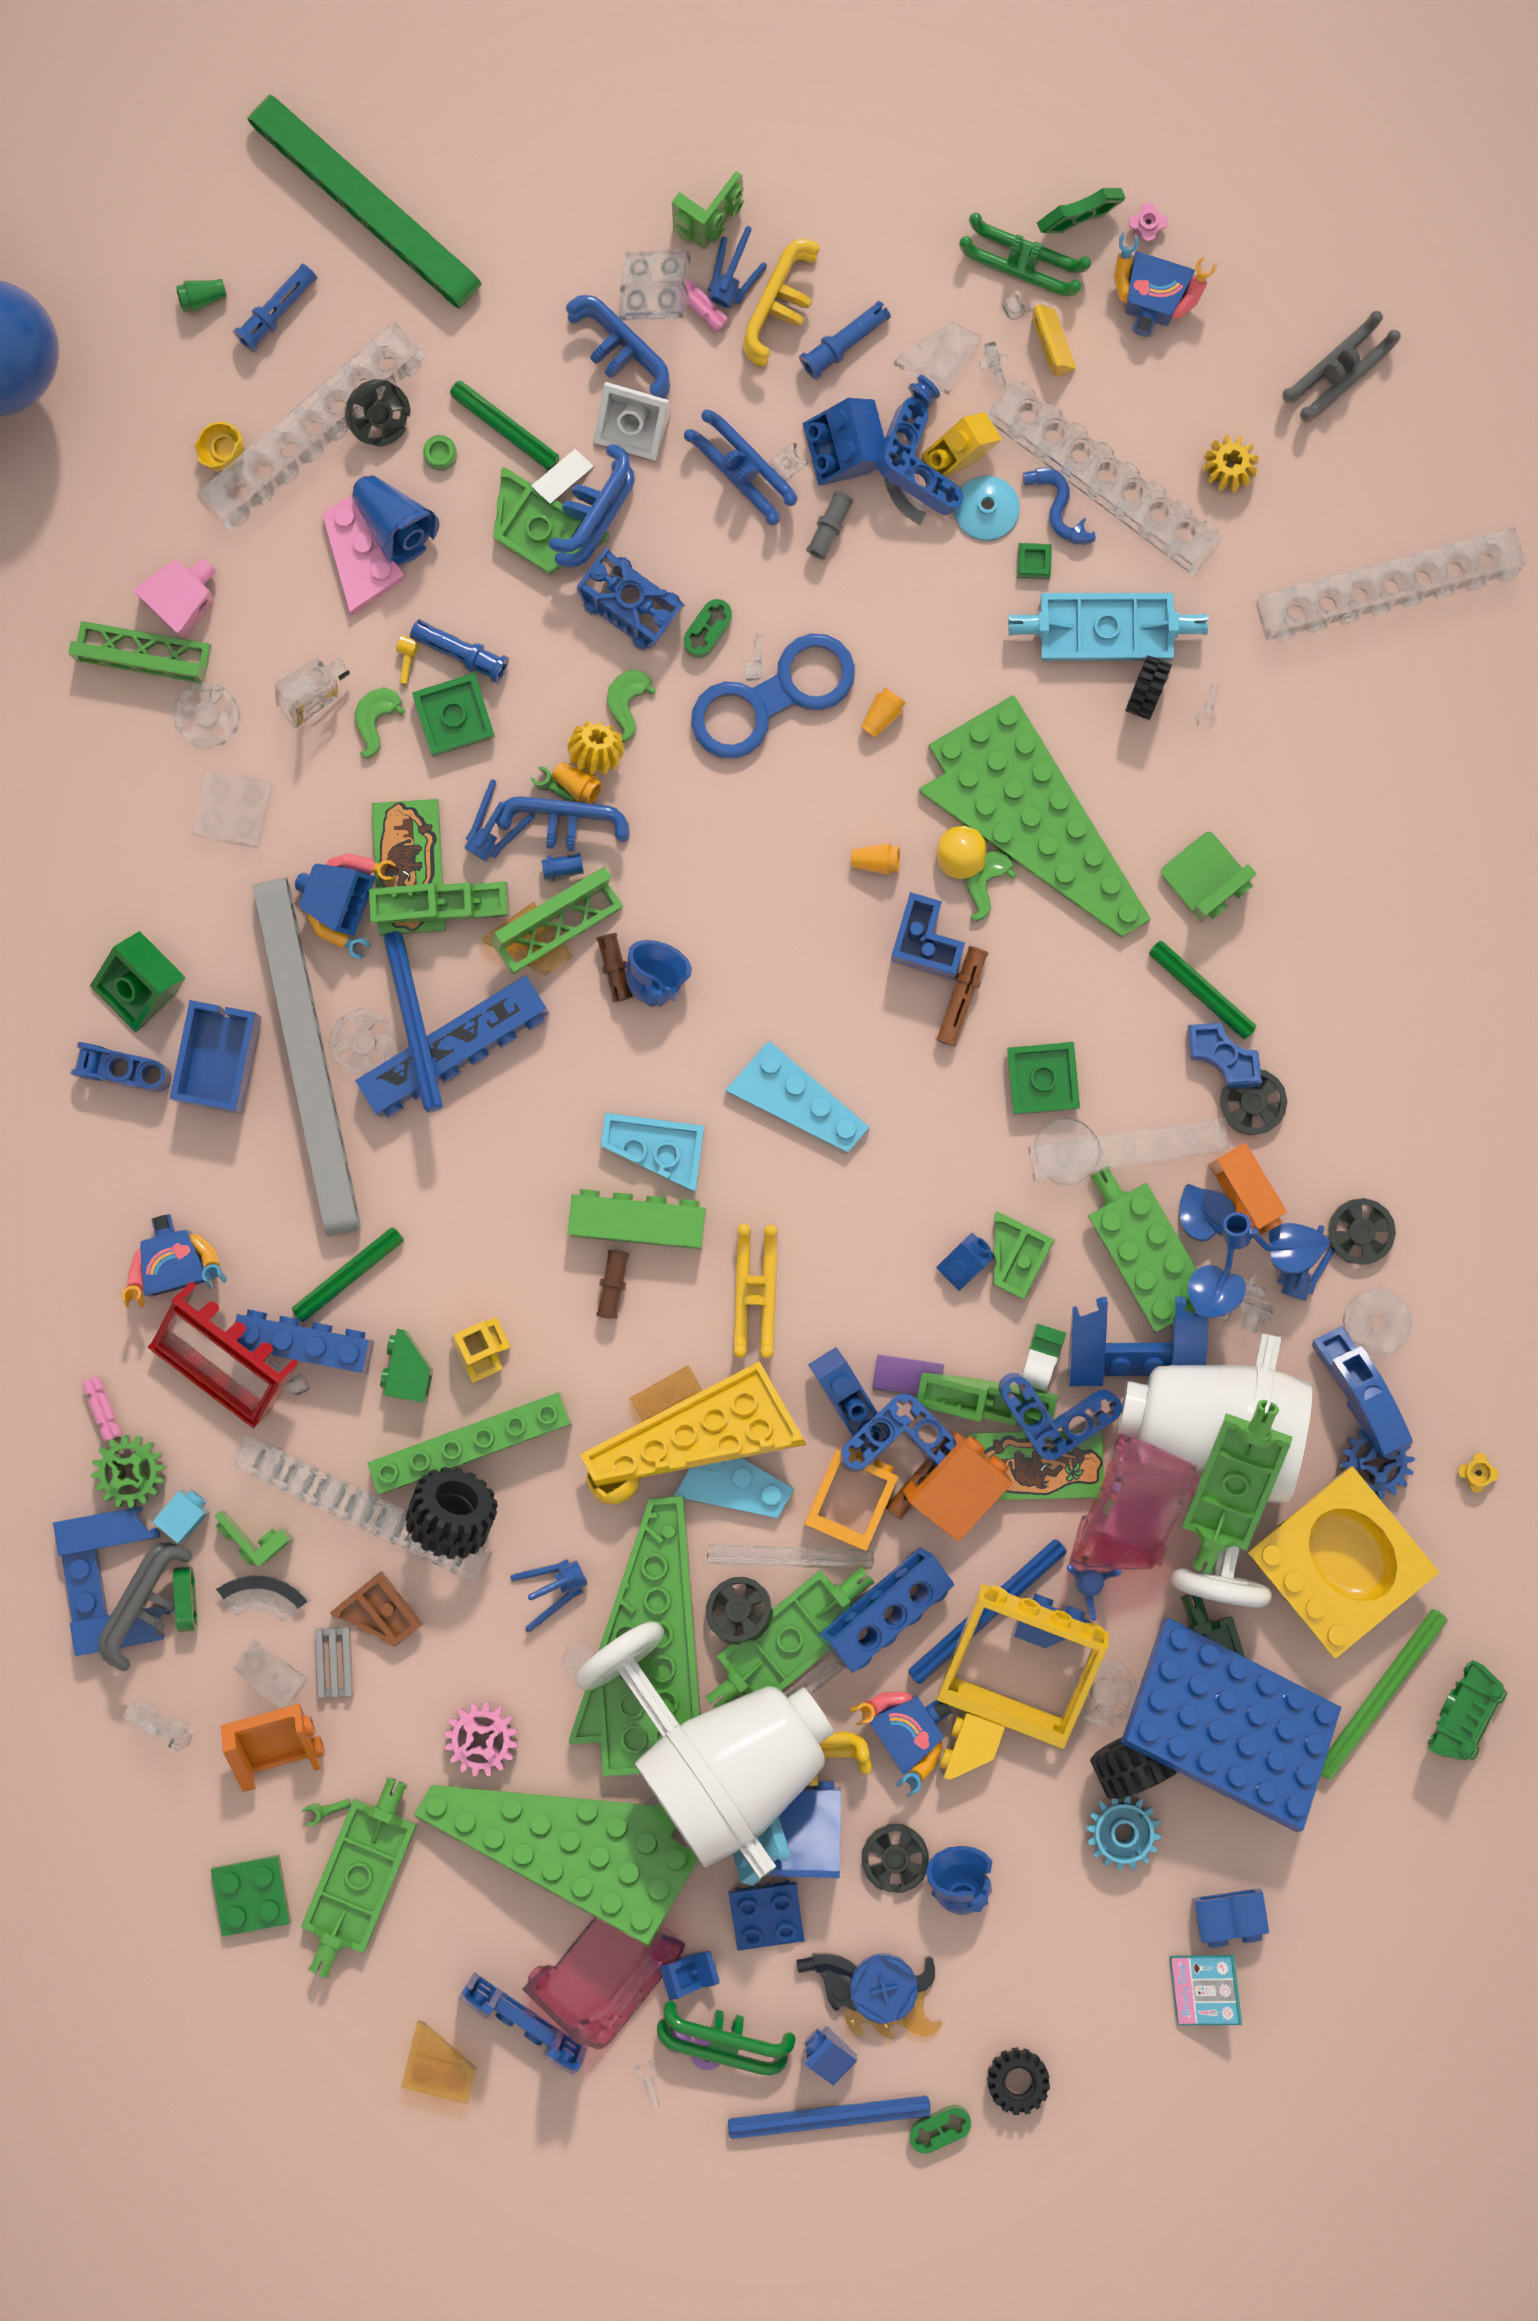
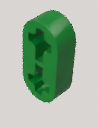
M721 599L709 601L686 631L684 647L690 656L694 658L706 657L711 653L730 626L732 610L726 601ZM720 608L723 609L725 620L718 619L710 627L708 625L712 619L710 611L717 612ZM704 630L708 632L704 637L706 646L704 648L702 646H698L696 649L692 648L693 641L691 638L693 636L699 638Z
M192 1566L177 1567L173 1570L176 1627L178 1632L196 1631L198 1615L194 1570Z
M951 2105L930 2114L928 2117L917 2120L912 2124L909 2131L912 2147L919 2153L927 2154L962 2139L971 2129L970 2115L964 2107ZM951 2114H956L958 2118H965L961 2122L962 2128L960 2130H956L954 2126L942 2130V2126L950 2122ZM924 2128L926 2132H931L935 2129L939 2131L930 2136L929 2144L925 2145L922 2140H915L919 2137L918 2130Z

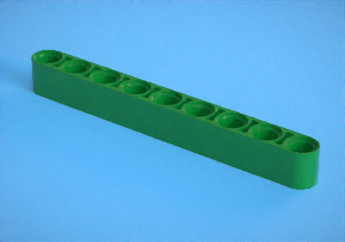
M269 94L247 117L248 122L262 137L454 307L460 309L482 286L481 281L469 268L273 95Z

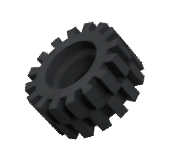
M1149 655L1146 656L1126 706V712L1150 721L1172 664Z
M1018 2047L1012 2048V2051L1009 2052L1006 2050L1002 2051L1000 2057H995L992 2060L993 2064L988 2069L987 2085L996 2105L1001 2106L1002 2110L1007 2113L1011 2111L1013 2115H1019L1020 2112H1024L1027 2115L1031 2113L1030 2110L1034 2108L1036 2110L1041 2107L1040 2103L1046 2101L1048 2097L1047 2091L1050 2090V2077L1040 2057L1035 2053H1030L1028 2049L1018 2050ZM1021 2068L1031 2075L1032 2083L1025 2093L1014 2094L1007 2089L1005 2079L1007 2074L1013 2069Z

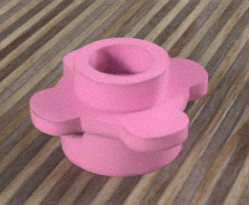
M1144 203L1141 211L1129 219L1130 228L1135 229L1137 235L1147 242L1153 241L1159 230L1166 228L1168 225V218L1165 215H1160L1152 203ZM1151 220V224L1148 225L1145 221Z

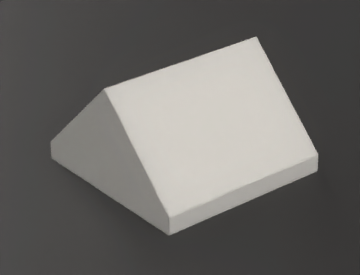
M605 382L593 443L606 447L615 444L623 448L627 453L656 461L670 418L669 400Z

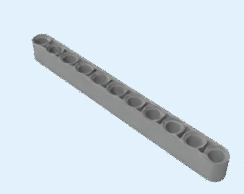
M287 877L253 884L323 1226L327 1236L361 1229L360 1218L290 885Z

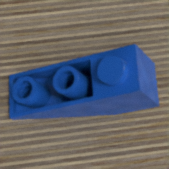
M837 1347L808 1364L852 1436L860 1431L878 1413ZM875 1424L872 1426L870 1432L874 1440L883 1442L889 1438V1430L885 1425ZM861 1436L859 1438L860 1440L864 1441V1444L860 1447L863 1453L869 1447L871 1448L872 1452L876 1450L870 1445H868L864 1436Z

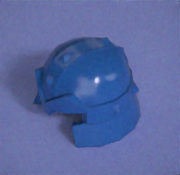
M642 940L635 942L629 947L628 962L625 963L627 969L625 976L631 994L637 1000L651 1007H662L668 1000L674 1002L681 985L691 976L692 967L689 960L676 948L659 941Z
M967 1846L949 1847L936 1853L928 1862L926 1869L927 1880L933 1888L931 1895L935 1897L944 1909L951 1913L967 1915L973 1912H981L983 1907L988 1905L989 1894L993 1892L990 1879L986 1875L991 1873L993 1861L985 1852Z

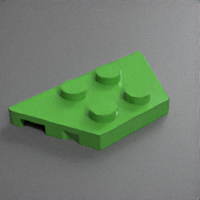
M503 467L500 475L501 483L497 500V517L493 538L502 546L550 575L563 566L556 564L554 558L560 552L550 549L549 541L552 538L564 540L571 538L582 521L565 514L562 510L563 504L555 499L552 503H549L532 487L531 483ZM608 532L604 534L597 547L609 540L610 534ZM580 548L576 549L573 552H567L565 554H574L578 552Z

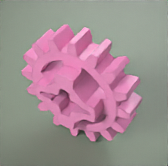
M487 1701L482 1709L478 1708L476 1702L471 1703V1712L469 1713L463 1707L459 1709L458 1713L461 1719L458 1720L452 1717L449 1723L454 1727V1730H447L444 1733V1736L452 1738V1742L445 1746V1750H454L455 1752L450 1759L451 1763L460 1760L462 1762L460 1771H465L469 1766L472 1768V1774L475 1777L480 1772V1769H484L485 1774L490 1776L492 1774V1766L494 1765L500 1771L504 1769L502 1759L511 1761L514 1756L508 1750L518 1746L517 1741L511 1740V1736L516 1734L518 1729L508 1727L512 1716L502 1718L500 1715L503 1707L499 1706L495 1711H491L490 1702ZM475 1717H488L495 1722L491 1725L482 1724ZM462 1726H464L467 1732L466 1743L460 1746L459 1734ZM494 1730L486 1740L487 1747L481 1743L469 1748L477 1737L475 1731H478L479 1734H484ZM503 1732L504 1743L502 1750L499 1752L495 1745L496 1738L499 1733ZM472 1753L480 1754L488 1761H475L468 1756Z

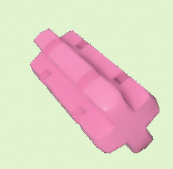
M687 276L681 277L675 283V292L682 299L686 298V303L703 320L707 319V324L715 332L720 331L727 324V316L720 309L716 310V305L698 287L695 288L694 283Z
M92 1377L82 1382V1387L85 1395L90 1397L88 1403L97 1425L101 1426L99 1431L102 1439L108 1442L110 1439L119 1438L121 1431L118 1423H114L115 1415L107 1394L102 1392L104 1387L99 1377Z

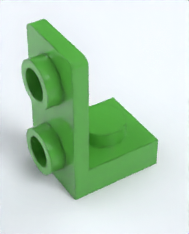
M219 1511L215 1515L219 1521L216 1525L218 1530L228 1540L232 1537L241 1546L238 1550L239 1554L249 1565L254 1563L258 1567L265 1565L294 1539L286 1529H280L278 1532L271 1529L258 1541L261 1545L258 1549L226 1511Z

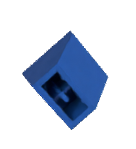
M846 398L802 423L818 485H827L867 475L877 470L876 461L885 438L875 400Z

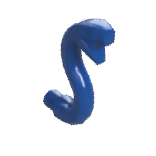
M1047 467L1023 472L1025 486L1051 484L1056 487L1057 496L1049 511V521L1053 531L1059 537L1070 540L1071 543L1078 545L1095 542V532L1088 533L1084 528L1085 518L1073 528L1066 526L1063 522L1062 513L1068 504L1070 489L1068 482L1060 472Z

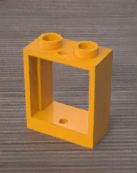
M851 1448L848 1449L850 1452L848 1460L851 1463L856 1460L860 1463L864 1462L861 1460L863 1453L854 1451ZM836 1449L804 1524L867 1551L899 1476L892 1474L895 1467L877 1459L874 1465L869 1464L863 1469L887 1480L865 1533L861 1534L818 1515L841 1462V1451Z

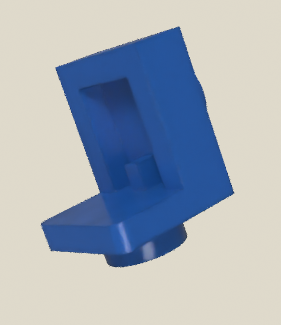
M971 1233L936 1268L960 1291L995 1256L985 1240Z
M710 1951L688 1953L660 1966L669 2000L679 1999L700 1988L715 1986L720 1982Z

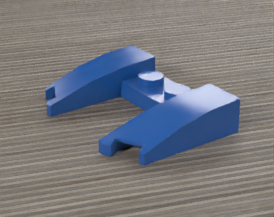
M1175 1296L1170 1343H1106L1107 1297L1096 1299L1099 1310L1084 1316H1080L1076 1306L1072 1307L1068 1356L1069 1386H1103L1104 1376H1150L1151 1372L1159 1366L1206 1365L1209 1318H1202L1195 1313L1184 1310L1187 1304L1186 1298Z
M141 1506L53 1522L58 1556L62 1557L72 1622L69 1624L75 1656L99 1652L98 1640L111 1616L108 1615L97 1549L161 1537L157 1527L148 1531L138 1518L137 1514L143 1511ZM158 1606L142 1609L161 1619L162 1613L168 1615L172 1613ZM136 1617L120 1648L163 1640L165 1635L158 1634L157 1628Z
M473 1973L458 1999L485 2019L494 2009L497 2011L495 2016L501 2022L510 2027L516 2024L526 2031L524 2036L538 2046H541L542 2043L546 2044L548 2047L544 2051V2059L571 2075H574L579 2070L587 2051L585 2046L477 1973Z

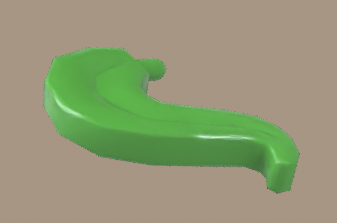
M631 669L619 675L609 686L607 703L612 715L623 729V734L621 735L622 742L630 740L636 731L635 721L628 708V702L636 696H641L645 691H648L650 694L656 693L655 688L650 685L652 680L643 671Z
M382 687L370 691L358 702L354 713L356 725L367 744V749L360 752L362 758L373 757L381 747L375 725L376 719L382 715L391 714L395 710L400 715L405 713V710L400 706L403 702L396 691Z
M997 850L986 853L984 868L973 877L966 878L967 889L977 907V913L971 915L972 921L983 920L991 910L986 883L992 878L1002 877L1005 873L1010 878L1016 877V873L1011 869L1014 864L1007 854Z

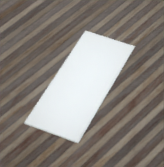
M574 449L537 480L532 487L544 499L552 503L594 466Z

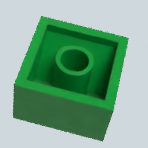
M138 931L112 948L90 987L136 1033L174 997L186 977L153 943Z

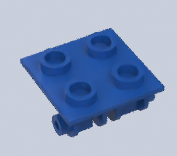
M788 1879L786 1882L776 1883L772 1886L767 1882L765 1887H760L759 1884H756V1888L739 1889V1887H735L736 1891H729L737 1951L805 1941L796 1882L790 1883Z

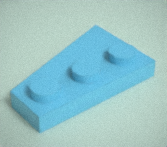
M605 1113L601 1147L696 1193L705 1126Z
M738 1458L690 1468L674 1497L684 1496L688 1500L778 1518L794 1488L745 1459Z

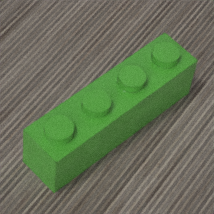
M580 1189L579 1195L571 1194L567 1235L571 1237L702 1250L706 1209L699 1207L700 1201L680 1199L679 1205L666 1204V1198L657 1196H646V1202L634 1201L633 1195L626 1193H613V1198L599 1197L600 1191Z

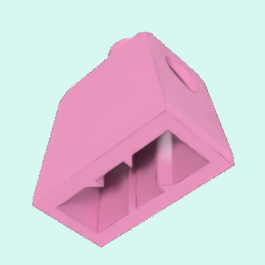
M201 558L189 571L178 560H174L138 585L133 591L180 639H186L213 602L214 597L204 584L216 573V570L204 558Z

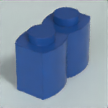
M1260 1888L1193 1898L1199 1939L1201 1943H1208L1210 1948L1229 1945L1228 1940L1234 1938H1242L1243 1943L1257 1942L1262 1940L1263 1934L1269 1933L1264 1896Z

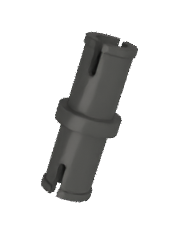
M836 491L824 516H819L817 521L818 528L806 549L813 557L824 560L835 536L840 535L843 529L841 524L850 505L853 503L852 498L848 495Z

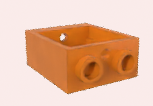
M1246 1142L1208 1164L1224 1193L1234 1204L1235 1211L1247 1215L1250 1219L1251 1229H1257L1261 1235L1283 1223L1280 1216L1287 1213Z

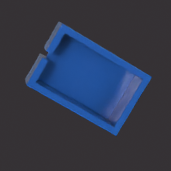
M189 1000L169 1099L177 1103L242 1115L262 1017L251 1011L225 1007L224 1010L219 1005Z

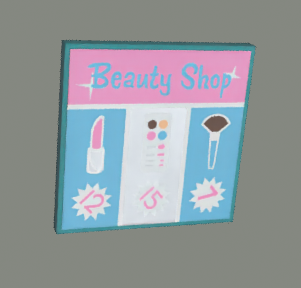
M1234 1955L1170 1956L1178 2025H1242Z

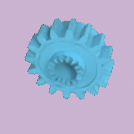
M1130 1796L1122 1798V1801L1119 1802L1118 1799H1110L1111 1804L1109 1805L1100 1800L1098 1805L1101 1811L1099 1813L1090 1811L1089 1813L1095 1820L1094 1824H1087L1085 1826L1087 1831L1093 1832V1836L1086 1839L1089 1845L1097 1844V1847L1092 1852L1094 1856L1099 1857L1104 1854V1865L1108 1867L1114 1861L1116 1862L1117 1869L1121 1871L1124 1864L1127 1863L1132 1869H1136V1861L1141 1859L1144 1863L1149 1862L1146 1854L1149 1851L1156 1853L1157 1849L1153 1845V1841L1161 1839V1835L1154 1831V1828L1160 1825L1159 1820L1149 1818L1154 1810L1150 1806L1142 1810L1143 1800L1139 1797L1134 1803H1131ZM1120 1824H1129L1132 1827V1833L1128 1839L1119 1840L1115 1838V1830Z

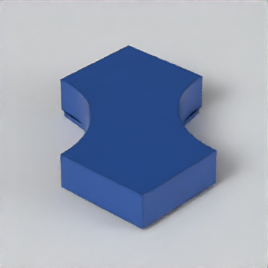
M1222 1023L1188 1025L1191 1060L1209 1063L1219 1070L1226 1081L1227 1089L1261 1087L1262 1079L1259 1052L1257 1050L1244 1049L1234 1044L1225 1034Z

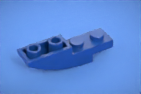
M1342 1326L1314 1339L1312 1343L1313 1349L1348 1398L1347 1407L1381 1456L1385 1458L1411 1445L1413 1440L1402 1414L1382 1376L1362 1346L1357 1348Z

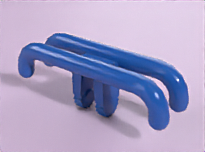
M581 295L575 297L566 305L567 318L570 323L576 324L585 317H591L610 334L591 354L590 359L595 364L602 361L619 345L624 347L616 358L608 364L604 372L609 378L615 376L631 359L635 358L656 379L649 388L651 395L663 399L666 398L670 389L667 365L603 301L595 296Z
M704 410L701 414L702 420L713 426L736 450L724 456L707 438L694 429H687L684 432V439L695 445L766 517L767 524L771 526L778 524L780 521L779 513L751 484L752 480L760 473L784 498V503L787 506H794L797 503V494L725 419L712 410Z
M611 444L606 448L607 455L615 460L611 464L613 472L601 491L583 486L582 484H576L572 489L575 498L592 506L566 500L562 505V510L565 514L582 521V523L571 538L565 540L552 538L549 541L550 549L560 552L554 558L559 566L576 567L585 563L592 556L633 488L635 475L630 467L629 456L618 445ZM580 548L579 551L574 554H565L567 552H573L576 549Z
M518 796L504 801L505 807L496 821L497 826L507 830L511 827L513 816L518 812L549 815L546 847L554 849L557 843L556 833L560 816L568 817L567 851H575L579 818L612 822L615 826V837L619 842H626L630 835L629 823L623 813L617 808L608 805Z

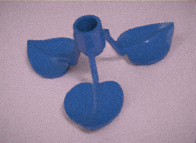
M1187 1184L1184 1188L1180 1201V1220L1185 1233L1198 1241H1207L1217 1233L1219 1236L1224 1235L1225 1243L1228 1245L1224 1271L1217 1266L1207 1265L1197 1269L1189 1279L1188 1296L1196 1314L1202 1318L1224 1316L1235 1310L1243 1301L1246 1292L1245 1280L1237 1274H1231L1230 1271L1235 1249L1245 1248L1249 1245L1252 1238L1265 1251H1272L1271 1262L1273 1266L1287 1274H1300L1308 1271L1317 1263L1330 1245V1239L1321 1232L1318 1233L1313 1228L1296 1223H1284L1271 1229L1269 1232L1270 1244H1267L1258 1234L1257 1229H1251V1222L1248 1216L1235 1212L1234 1204L1227 1196L1216 1191L1198 1188L1191 1184Z

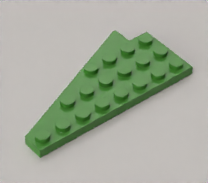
M1014 695L929 744L928 748L944 774L920 787L919 792L922 796L964 826L978 830L986 842L1000 852L1007 854L1014 862L1120 938L1151 920Z
M684 1496L649 1499L599 1650H601L610 1642L638 1625L651 1621L659 1623L664 1629L663 1638L648 1655L638 1662V1665L679 1725L701 1714ZM621 1675L600 1687L593 1690H585L569 1737V1744L600 1742L603 1776L640 1774L634 1763L662 1738V1735Z
M431 1785L414 1813V1816L420 1821L647 1947L651 1946L699 1861L690 1848L673 1840L678 1829L663 1807L657 1805Z

